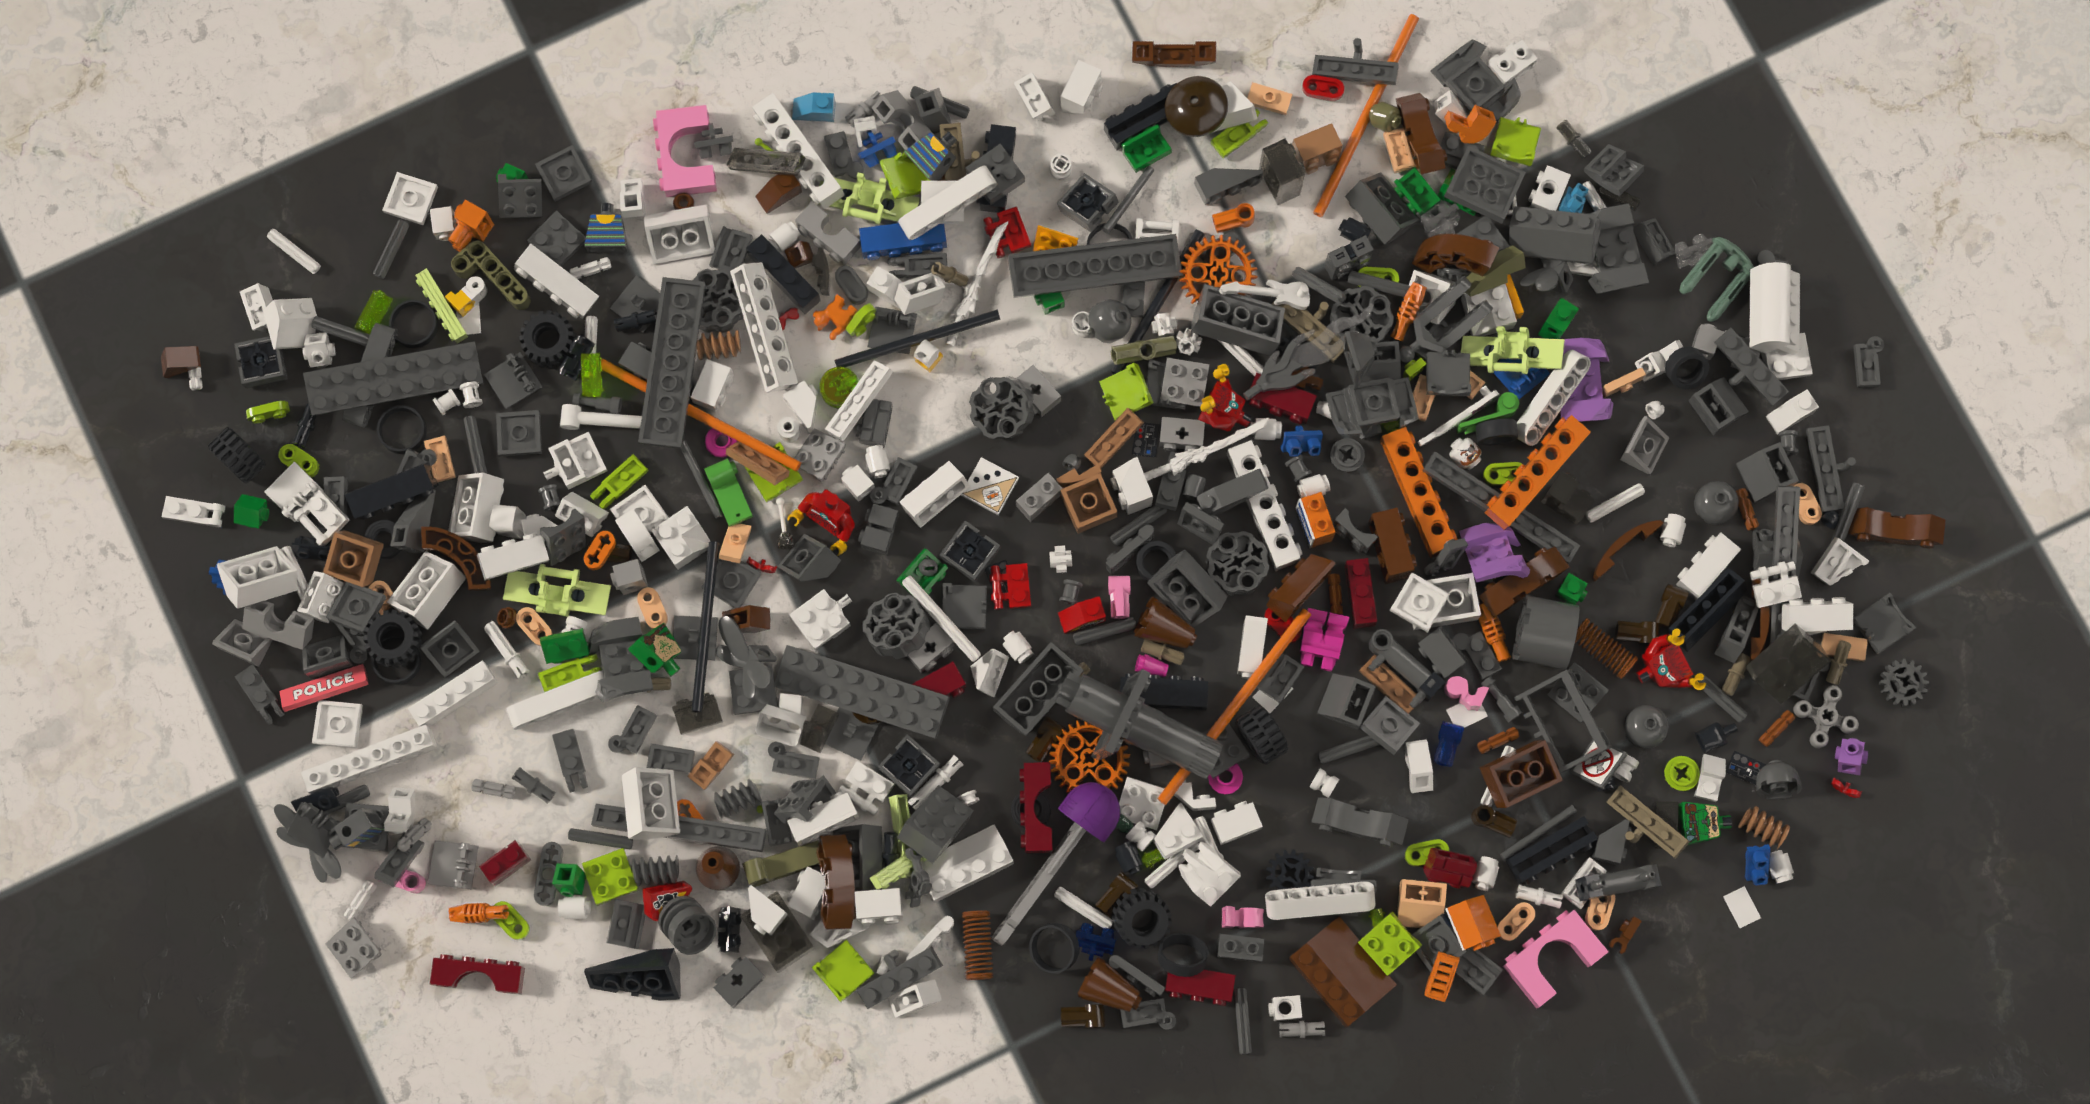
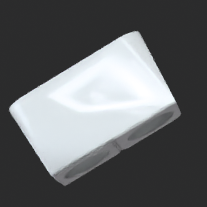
M493 504L489 526L498 535L522 539L523 529L521 520L526 519V515L516 506Z
M767 704L759 713L755 731L761 737L789 746H796L802 736L806 716ZM767 715L781 719L779 723H771L767 719ZM787 721L797 724L800 727V729H791L788 726Z

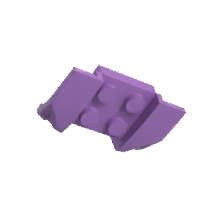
M1591 338L1564 339L1563 356L1567 351L1575 350L1588 357L1591 365L1588 372L1560 410L1561 418L1564 417L1566 419L1572 415L1579 422L1610 419L1614 403L1611 399H1603L1600 362H1610L1603 343L1599 339Z
M1483 523L1459 531L1461 539L1465 538L1468 544L1465 551L1476 582L1505 575H1515L1521 578L1529 575L1530 569L1527 567L1523 556L1513 555L1510 544L1517 547L1521 546L1510 527L1503 530L1496 523Z

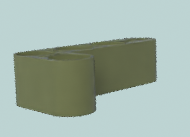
M471 242L452 259L451 267L459 278H469L480 269L514 308L525 310L530 306L531 298L526 289L483 242ZM477 250H483L482 255L474 256ZM467 263L465 269L458 270L460 264ZM490 265H497L494 271H487ZM504 280H511L508 286H501ZM515 291L520 297H523L521 301L519 299H516L514 295Z
M819 840L763 859L759 857L742 863L749 886L757 887L799 873L802 870H806L807 866L810 868L819 866L816 854Z

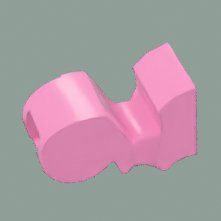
M1455 676L1447 681L1444 692L1449 698H1459V703L1468 710L1478 711L1489 688L1480 687L1475 692V695H1470L1468 692V681L1462 677Z
M1225 906L1222 908V928H1263L1264 909L1240 908L1235 910V907Z

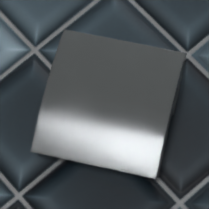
M1608 144L1584 168V172L1600 186L1620 196L1644 172V165L1626 158V151Z

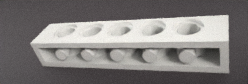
M773 93L752 107L756 113L753 116L759 126L764 125L767 130L764 131L771 142L776 141L778 146L775 148L782 158L785 156L788 158L789 162L787 165L793 173L798 172L801 176L798 179L804 189L809 188L811 190L810 197L816 205L821 204L823 209H826L845 196L840 185ZM778 118L777 122L770 123L772 119ZM784 134H790L788 138L781 139ZM795 150H801L799 154L792 155ZM812 165L810 170L804 171L806 166ZM824 181L821 186L815 187L817 182Z
M763 263L742 264L731 270L730 273L765 391L768 393L786 390L797 385L798 381Z
M1252 440L1229 448L1227 456L1236 478L1261 469L1269 487L1267 490L1246 500L1268 551L1274 570L1278 571L1298 563L1301 559L1300 555H1302L1299 543H1294L1292 538L1294 535L1293 528L1284 519V516H1286L1285 509L1282 503L1278 504L1276 496H1278L1275 485H1270L1267 477L1270 474L1265 464L1262 465L1259 459L1262 455L1258 445L1254 446ZM1245 462H1252L1255 468L1247 470L1243 464ZM1260 502H1270L1271 508H1261ZM1271 520L1277 521L1279 528H1270L1268 522ZM1284 540L1288 546L1281 549L1277 547L1276 542Z
M423 725L302 771L301 774L308 793L312 794L331 786L333 788L339 787L436 750L438 747L431 728Z

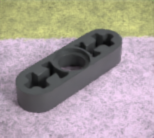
M548 842L542 848L534 890V900L541 906H549L555 900L557 889L554 885H552V888L547 886V893L550 895V898H546L545 902H542L539 894L543 893L545 886H540L541 882L545 884H552L553 878L545 880L542 875L546 868H552L555 872L556 866L549 863L544 864L545 860L550 862V855L547 851L551 850L552 846H555V850L558 851V855L555 854L553 856L552 862L562 863L563 849L556 842Z

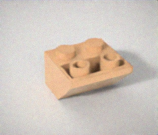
M1402 879L1399 885L1397 918L1404 927L1422 928L1442 913L1444 914L1447 884Z

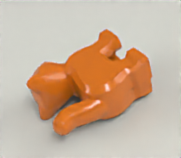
M836 294L835 300L825 310H816L813 313L814 324L818 327V331L827 326L829 321H832L837 327L829 335L831 340H835L836 336L845 331L854 315L858 312L852 305H849L847 310L842 309L845 306V300L838 294Z

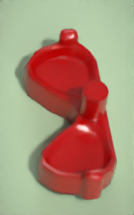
M796 307L789 308L786 312L780 314L779 320L782 331L785 329L786 319L797 320L799 318Z
M748 557L746 562L751 567L766 573H775L777 566L765 565L766 560L764 559L759 564L751 559V557Z
M1833 778L1831 784L1836 790L1850 797L1860 798L1862 791L1848 789L1850 783L1846 782L1844 786L1842 782Z

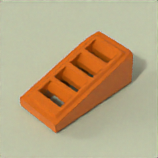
M1438 951L1425 987L1424 995L1426 997L1446 1002L1460 960L1459 957ZM1443 962L1446 964L1452 965V967L1444 966L1439 963ZM1437 970L1448 973L1449 975L1437 972ZM1434 979H1438V980L1444 981V982H1446V984H1445V983H1442V982H1439V981H1436V980H1434Z

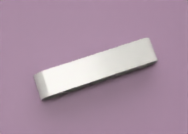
M981 166L899 219L898 223L908 239L914 240L990 192L997 186V182L987 166Z
M1569 350L1564 354L1562 369H1554L1518 420V440L1530 446L1539 442L1588 372L1591 365L1588 357L1575 350Z
M603 670L507 707L506 710L513 729L517 730L598 699L599 697L595 691L598 680L604 678Z
M1370 882L1272 890L1265 895L1267 916L1273 920L1365 912L1374 909L1376 905L1374 885Z

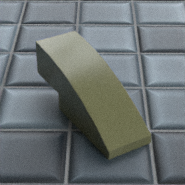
M1513 245L1498 252L1490 269L1483 277L1473 272L1466 277L1472 285L1465 293L1472 297L1508 283L1507 275L1526 268L1524 253Z

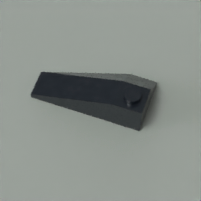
M674 948L653 949L584 970L591 989L617 993L620 990L631 992V996L636 997L639 994L652 996V1000L658 1001L676 1000L681 997L680 963Z

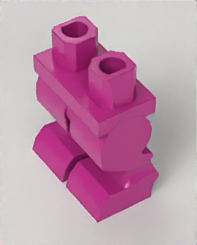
M1308 608L1307 611L1311 613V616L1303 629L1299 651L1301 654V665L1312 667L1314 657L1323 658L1321 669L1332 672L1335 663L1339 660L1344 641L1343 631L1347 627L1349 617L1330 613L1326 625L1327 630L1323 634L1322 627L1328 612Z

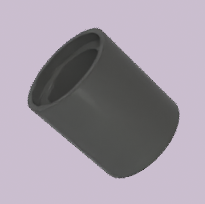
M1188 474L1182 496L1189 500L1198 501L1197 496L1203 493L1206 479L1201 476Z

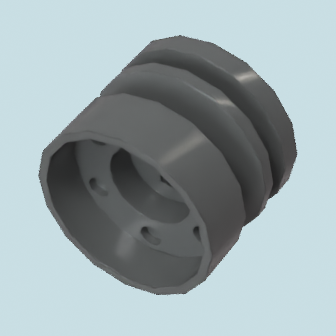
M679 896L670 900L659 914L658 924L660 930L680 953L687 955L697 954L705 950L712 943L716 935L714 919L692 897Z

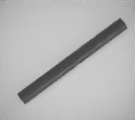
M1151 166L1144 170L1104 225L1102 230L1105 233L1109 234L1153 174L1154 169Z
M683 441L681 451L715 519H719L724 515L687 442Z
M1573 805L1569 806L1500 854L1504 861L1508 860L1577 812Z

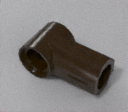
M591 540V541L588 543V545H587V550H588V548L590 547V545H591V543L593 542V540ZM601 540V542L603 543V544H602V547H603L605 544H608V545L610 544V542H604V541ZM616 544L606 562L621 564L631 561L632 546ZM598 555L595 557L590 556L594 561L599 562Z
M1667 584L1661 598L1662 604L1655 622L1660 623L1661 628L1669 629L1677 620L1679 611L1683 608L1688 597V591Z
M1617 621L1615 640L1637 642L1639 645L1649 646L1653 638L1659 637L1660 623L1651 621L1640 623Z
M1046 717L1037 731V736L1028 747L1026 754L1038 762H1043L1052 748V743L1057 744L1058 738L1056 736L1061 737L1062 729L1066 730V728L1051 718Z
M1488 805L1477 807L1471 814L1472 822L1476 826H1483L1508 838L1513 834L1517 824L1516 819L1495 811ZM1480 810L1487 813L1488 818L1485 822L1481 821L1478 817Z
M1123 872L1119 873L1109 885L1110 888L1095 904L1109 918L1114 914L1113 908L1118 907L1116 903L1118 898L1122 900L1124 898L1122 895L1125 892L1130 894L1131 889L1138 888V885Z
M1091 1004L1084 1005V1007H1061V1027L1085 1026V1028H1104V1005Z

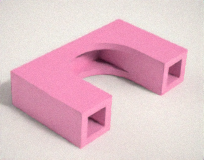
M701 105L656 111L657 118H653L654 130L658 131L659 138H655L656 150L660 151L661 158H657L658 170L662 171L663 178H659L660 190L665 192L666 197H674L680 193L691 195L717 192L713 165L683 167L675 163L671 158L672 147L679 138L709 130L710 122L707 106Z
M1565 910L1556 918L1559 922L1554 926L1548 924L1539 931L1541 934L1536 940L1530 938L1522 945L1524 949L1517 954L1514 951L1505 958L1507 963L1503 965L1504 969L1536 1009L1557 994L1541 974L1538 967V955L1546 943L1559 941L1569 945L1587 967L1592 966L1608 953L1607 949L1575 910L1570 913Z

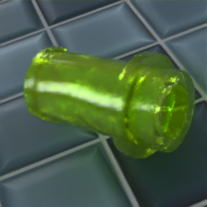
M1158 848L1148 853L1144 852L1143 856H1141L1146 869L1149 867L1153 868L1154 864L1164 859Z
M1383 908L1370 910L1368 917H1371L1373 928L1384 919L1386 912H1383Z

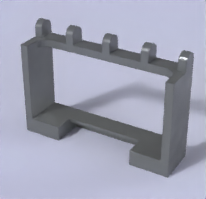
M1567 669L1514 697L1516 702L1524 699L1530 712L1523 716L1525 719L1533 716L1540 730L1534 734V737L1536 739L1543 735L1551 754L1559 766V773L1568 771L1612 748L1603 728H1598L1579 692L1582 688L1572 669ZM1561 679L1598 749L1565 765L1530 698L1531 695Z

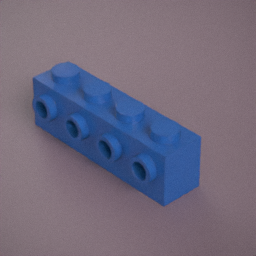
M899 223L859 228L863 259L877 260L882 256L895 258L905 253L918 255L922 251L940 252L943 248H947L944 224H938L914 240L908 239Z

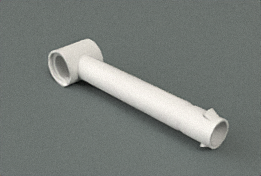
M564 404L562 405L560 427L568 430H578L580 424L640 429L642 416L582 412L581 407L578 405Z

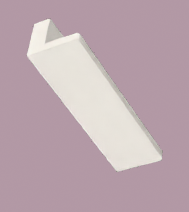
M875 360L826 426L825 430L833 438L839 441L845 440L893 373L891 369Z

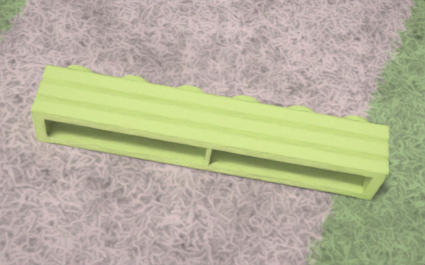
M426 268L416 274L417 280L415 281L419 287H423L424 290L422 292L426 298L429 297L431 300L429 304L432 309L435 308L437 310L435 314L438 319L443 320L442 325L445 330H449L450 334L448 335L452 341L455 340L458 344L468 338V335L428 269Z
M907 794L889 797L893 830L898 835L905 822L910 818ZM897 838L898 851L901 857L905 854V850L910 847ZM913 867L909 869L910 872L908 874L900 875V879L910 878L914 871Z
M904 854L871 876L870 880L876 890L880 888L885 889L890 886L889 883L891 881L894 883L899 880L900 875L908 874L910 872L909 869L913 867L912 862ZM922 857L921 861L925 862L927 859Z

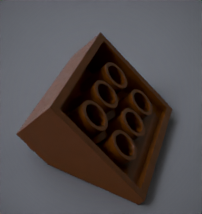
M1339 916L1290 956L1289 960L1347 1028L1397 984L1389 975L1387 976L1361 947L1358 943L1360 940Z

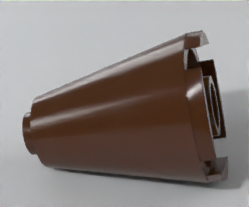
M1152 597L1146 604L1149 609L1147 608L1140 615L1134 636L1185 649L1188 646L1192 647L1197 638V635L1194 634L1195 629L1160 600Z
M715 846L705 850L696 863V874L699 881L705 887L712 890H724L732 886L740 873V862L733 851L722 846Z
M1098 957L1091 966L1088 976L1086 975L1078 992V997L1127 1012H1131L1132 1009L1137 1010L1142 1001V998L1139 997L1140 992L1109 964Z

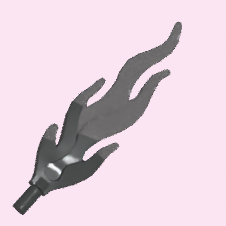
M1373 303L1360 315L1333 321L1321 335L1308 343L1300 345L1303 341L1314 335V329L1297 336L1287 346L1280 362L1277 364L1276 360L1279 352H1274L1267 360L1260 378L1256 381V385L1243 393L1245 398L1249 400L1261 391L1264 393L1266 391L1285 390L1295 387L1305 378L1313 375L1315 369L1312 368L1291 376L1296 370L1322 364L1334 358L1343 348L1344 336L1333 345H1329L1330 341L1341 331L1363 323L1369 317L1374 306Z

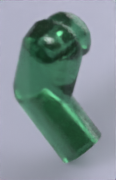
M1120 814L1116 828L1123 833H1129L1134 825L1126 816Z

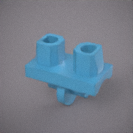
M1580 183L1574 188L1568 186L1558 211L1582 213L1588 188Z

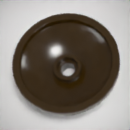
M1193 76L1178 82L1170 90L1165 102V114L1172 128L1178 133L1189 137H1201L1214 132L1223 123L1228 112V99L1224 89L1216 81L1203 76ZM1193 99H1198L1196 103H1191Z

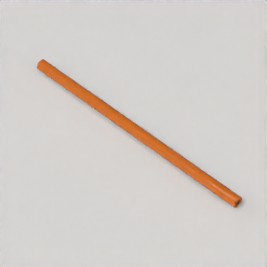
M1409 15L1387 62L1398 63L1419 20V17L1416 15ZM1386 84L1375 85L1313 212L1316 216L1323 217L1370 121V110L1375 104H1378L1387 86Z
M598 357L595 361V367L646 392L647 381L601 357ZM688 404L687 415L796 472L801 466L800 461Z
M1305 609L1301 610L1208 731L1207 736L1215 740L1219 737L1310 618L1311 613ZM1180 768L1157 799L1166 805L1191 772Z

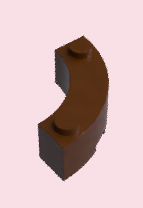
M1421 93L1396 98V105L1401 114V125H1403L1405 132L1408 133L1406 135L1413 157H1416L1414 163L1419 173L1422 175L1446 169L1445 161H1447V154L1445 149H1442L1434 134L1428 115L1430 110L1428 99Z
M1440 234L1429 237L1421 243L1412 264L1428 273H1432L1439 268H1445L1447 264H1456L1460 269L1471 271L1483 277L1490 269L1499 247L1489 240H1481L1460 234Z
M1865 507L1857 508L1849 528V535L1857 537L1858 541L1869 542L1873 540L1892 544L1920 545L1922 548L1932 549L1934 545H1943L1946 519L1933 514H1906L1905 517L1891 516L1892 513Z
M421 527L423 550L440 552L452 558L465 573L469 591L491 590L490 579L484 580L477 557L478 553L467 541L441 528Z
M1555 546L1548 550L1544 547L1534 554L1536 557L1526 563L1530 569L1527 577L1521 578L1515 575H1508L1498 583L1492 581L1484 587L1485 592L1479 597L1493 617L1502 614L1525 598L1526 595L1555 579L1570 568Z
M820 835L816 854L819 860L821 875L825 876L827 888L822 890L820 917L826 930L851 929L853 919H856L854 870L851 857L852 845L848 844L845 835Z

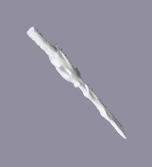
M1008 221L996 228L971 283L963 287L965 290L963 293L964 299L962 303H959L954 308V312L951 314L952 317H956L954 323L965 318L968 319L971 312L975 313L978 290L981 288L979 283L982 277L986 275L987 265L992 255L996 254L998 243L1008 225ZM959 333L949 335L946 344L954 347Z
M1269 418L1263 419L1248 428L1237 430L1235 434L1223 440L1214 441L1210 446H1201L1198 449H1188V451L1176 453V457L1170 459V463L1145 472V478L1148 481L1173 471L1175 476L1177 473H1181L1183 469H1186V466L1191 462H1204L1207 455L1263 429Z

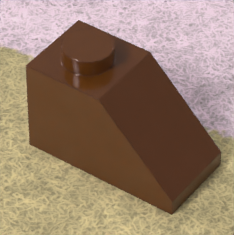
M787 168L771 178L755 197L766 214L802 193V189L791 169Z
M748 605L722 612V617L728 616L732 618L742 633H757L770 629V608Z

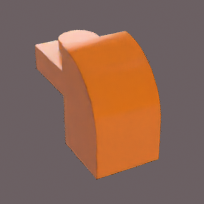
M1474 105L1467 118L1449 110L1444 117L1447 128L1453 133L1459 132L1461 142L1469 144L1485 139L1496 124L1494 113L1478 105Z

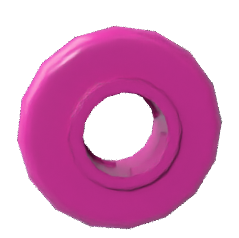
M711 428L705 437L707 450L716 457H727L726 448L738 442L714 428ZM720 436L728 438V443L723 447L716 444V440Z
M1238 764L1226 770L1232 775V780L1228 783H1223L1219 779V775L1213 779L1209 774L1208 779L1211 787L1221 794H1230L1238 790L1243 780L1242 770Z

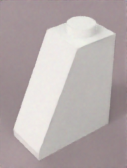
M1231 81L1222 87L1228 99V112L1223 123L1215 131L1258 119L1254 105Z
M1245 617L1237 672L1238 675H1242L1243 679H1249L1262 662L1268 618Z

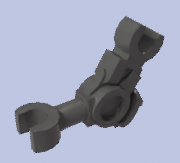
M908 848L905 850V855L911 860L914 871L910 877L909 891L905 893V899H911L910 908L920 906L921 896L930 893L932 884L929 883L928 873L925 869H922V856L917 852L914 855L913 849Z

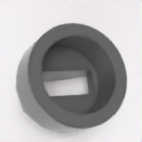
M1070 454L1064 459L1062 465L1069 471L1074 468L1078 471L1081 459L1076 454Z
M924 559L920 562L919 571L921 574L933 576L937 572L938 567L934 560ZM925 566H933V570H925Z

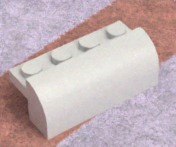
M1778 262L1765 263L1750 269L1749 348L1762 353H1768L1775 349H1780L1790 354L1798 353L1800 274L1792 271L1791 265Z

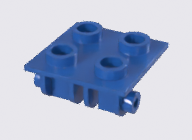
M1501 359L1497 363H1522V359ZM1531 368L1528 370V374L1494 371L1495 376L1518 399H1521L1550 374L1547 369Z

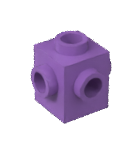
M1854 738L1842 739L1841 747L1837 746L1835 759H1838V772L1855 775L1861 774L1862 763L1867 764L1868 751H1865V742Z

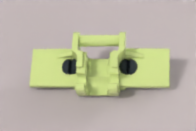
M858 172L856 183L835 178L845 196L829 207L843 210V217L853 216L874 221L875 224L880 225L883 219L898 223L901 217L919 206L920 198L909 196L894 199L892 191L886 190L887 179L880 178L879 182L866 180L865 174ZM856 204L877 209L878 212L873 213L851 207Z
M1497 326L1498 337L1463 336L1461 353H1470V366H1488V373L1508 371L1528 374V370L1531 368L1562 369L1565 340L1529 338L1527 327H1520V332H1507L1504 326ZM1499 359H1522V363H1497Z
M540 564L538 574L520 571L508 573L503 600L536 605V612L567 617L570 611H578L606 616L611 585L579 581L580 570L578 569L570 571L546 567L545 564ZM546 576L572 579L571 585L561 587L549 585L548 582H545Z

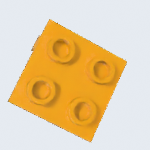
M1038 225L1033 251L1077 246L1079 238Z

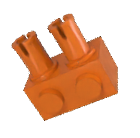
M465 200L463 204L457 206L454 212V218L458 225L448 241L453 244L452 247L460 252L468 246L472 238L484 242L494 223L487 211Z

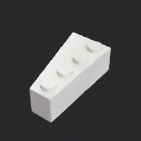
M532 244L527 247L515 262L514 270L521 277L528 279L541 292L544 291L550 295V299L558 305L562 304L567 307V312L575 318L579 316L583 319L599 298L596 293Z

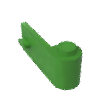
M1511 392L1501 394L1495 404L1494 414L1460 423L1456 429L1457 434L1464 432L1466 435L1476 432V425L1485 421L1511 418L1519 407L1518 397Z
M727 458L704 468L728 526L731 527L752 518V513L735 476L738 470L734 461L729 462Z

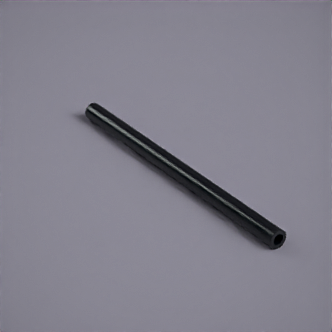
M1195 230L1180 255V263L1188 261L1184 254H1192L1189 251L1190 247H1193L1195 250L1197 249L1195 242L1198 241L1200 243L1205 236L1202 231ZM1179 277L1165 280L1128 343L1143 339L1151 322L1154 320V316L1158 314ZM1128 363L1114 365L1111 372L1116 374L1123 371Z
M997 309L838 358L834 361L837 369L846 368L920 345L925 339L930 342L1001 320Z
M714 541L708 544L691 712L702 713L719 553V543Z

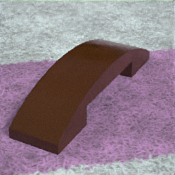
M1133 41L1132 63L1159 67H1192L1216 63L1217 42L1195 41V44H1154V41Z
M1661 520L1647 522L1619 537L1600 559L1592 579L1596 582L1615 565L1610 558L1637 535L1645 541L1664 523Z
M1760 579L1752 580V599H1755L1753 585L1761 584ZM1769 606L1761 607L1760 638H1751V663L1758 661L1766 645L1770 621Z

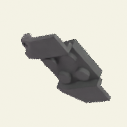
M1472 39L1435 66L1430 72L1443 86L1447 85L1470 112L1474 105H1478L1492 111L1496 123H1498L1500 117L1504 118L1517 105L1521 92L1515 78L1504 86L1480 59L1487 46Z
M1629 203L1603 208L1590 213L1598 215L1602 225L1595 253L1599 273H1595L1588 280L1596 293H1603L1649 284L1645 264L1641 262L1633 230L1634 221Z
M1389 377L1363 382L1356 388H1354V384L1348 385V388H1344L1341 391L1325 394L1332 422L1338 434L1360 436L1362 434V427L1397 420L1400 428L1419 419L1408 377L1397 380Z
M639 617L609 621L592 631L588 656L594 655L599 651L604 678L598 680L595 693L602 702H608L628 694L653 690L650 670L628 650L633 643L642 637Z

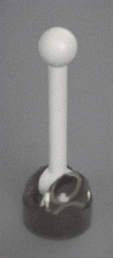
M781 497L776 500V504L779 506L782 533L777 537L778 549H790L795 546L793 535L786 532L783 509L785 500Z

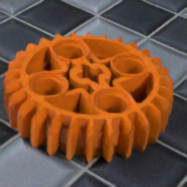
M1212 235L1211 242L1203 238V245L1198 241L1195 242L1197 249L1189 248L1192 254H1184L1188 261L1181 262L1185 269L1179 270L1180 273L1185 275L1179 281L1186 283L1181 289H1188L1189 291L1185 297L1192 295L1191 304L1199 300L1200 294L1195 289L1193 283L1211 286L1213 282L1214 287L1220 288L1222 282H1225L1224 285L1236 282L1234 273L1238 270L1245 274L1244 281L1238 282L1239 284L1256 286V284L1251 282V280L1258 278V276L1252 275V272L1257 270V267H1251V264L1255 262V259H1248L1251 251L1244 253L1243 251L1246 246L1237 247L1239 240L1232 244L1230 236L1226 241H1223V235H1220L1218 241H1216L1215 236ZM1216 248L1224 249L1225 257L1223 259H1218L1215 256L1214 251ZM1210 249L1209 263H1194L1201 253ZM1230 251L1240 258L1243 266L1229 265ZM1213 262H1215L1214 267H1212L1208 272L1209 280H1204L1207 276V268L1211 267L1213 265ZM1194 267H1199L1202 270L1201 278L1197 279L1192 276L1191 271ZM1217 268H1219L1220 273H1223L1224 275L1219 278V281L1217 280L1216 276H1213V273L1217 271Z
M1077 720L1075 728L1068 724L1069 731L1067 732L1062 729L1063 737L1056 736L1059 744L1052 743V748L1056 749V751L1049 753L1050 756L1055 757V759L1049 761L1050 765L1056 766L1051 769V773H1058L1054 780H1062L1059 787L1062 788L1067 785L1066 793H1069L1090 775L1097 783L1109 789L1112 786L1117 790L1118 786L1115 782L1123 783L1124 780L1120 775H1127L1128 773L1123 769V767H1129L1130 764L1124 761V759L1130 757V754L1123 753V751L1128 749V746L1123 745L1116 752L1117 765L1115 771L1105 760L1106 757L1100 760L1102 764L1099 766V760L1094 758V763L1088 762L1084 764L1085 756H1092L1103 730L1085 721L1084 725H1081L1079 720ZM1095 732L1100 735L1089 743L1080 733ZM1076 738L1081 744L1078 748L1074 749L1068 745L1069 740ZM1064 748L1074 758L1065 769L1062 766ZM1081 752V754H1080V762L1077 764V762H1078V755H1077V754H1079V753ZM1076 769L1079 771L1080 776L1077 779H1070L1067 775L1068 771ZM1101 770H1107L1110 772L1111 777L1108 780H1102L1099 778L1098 773Z

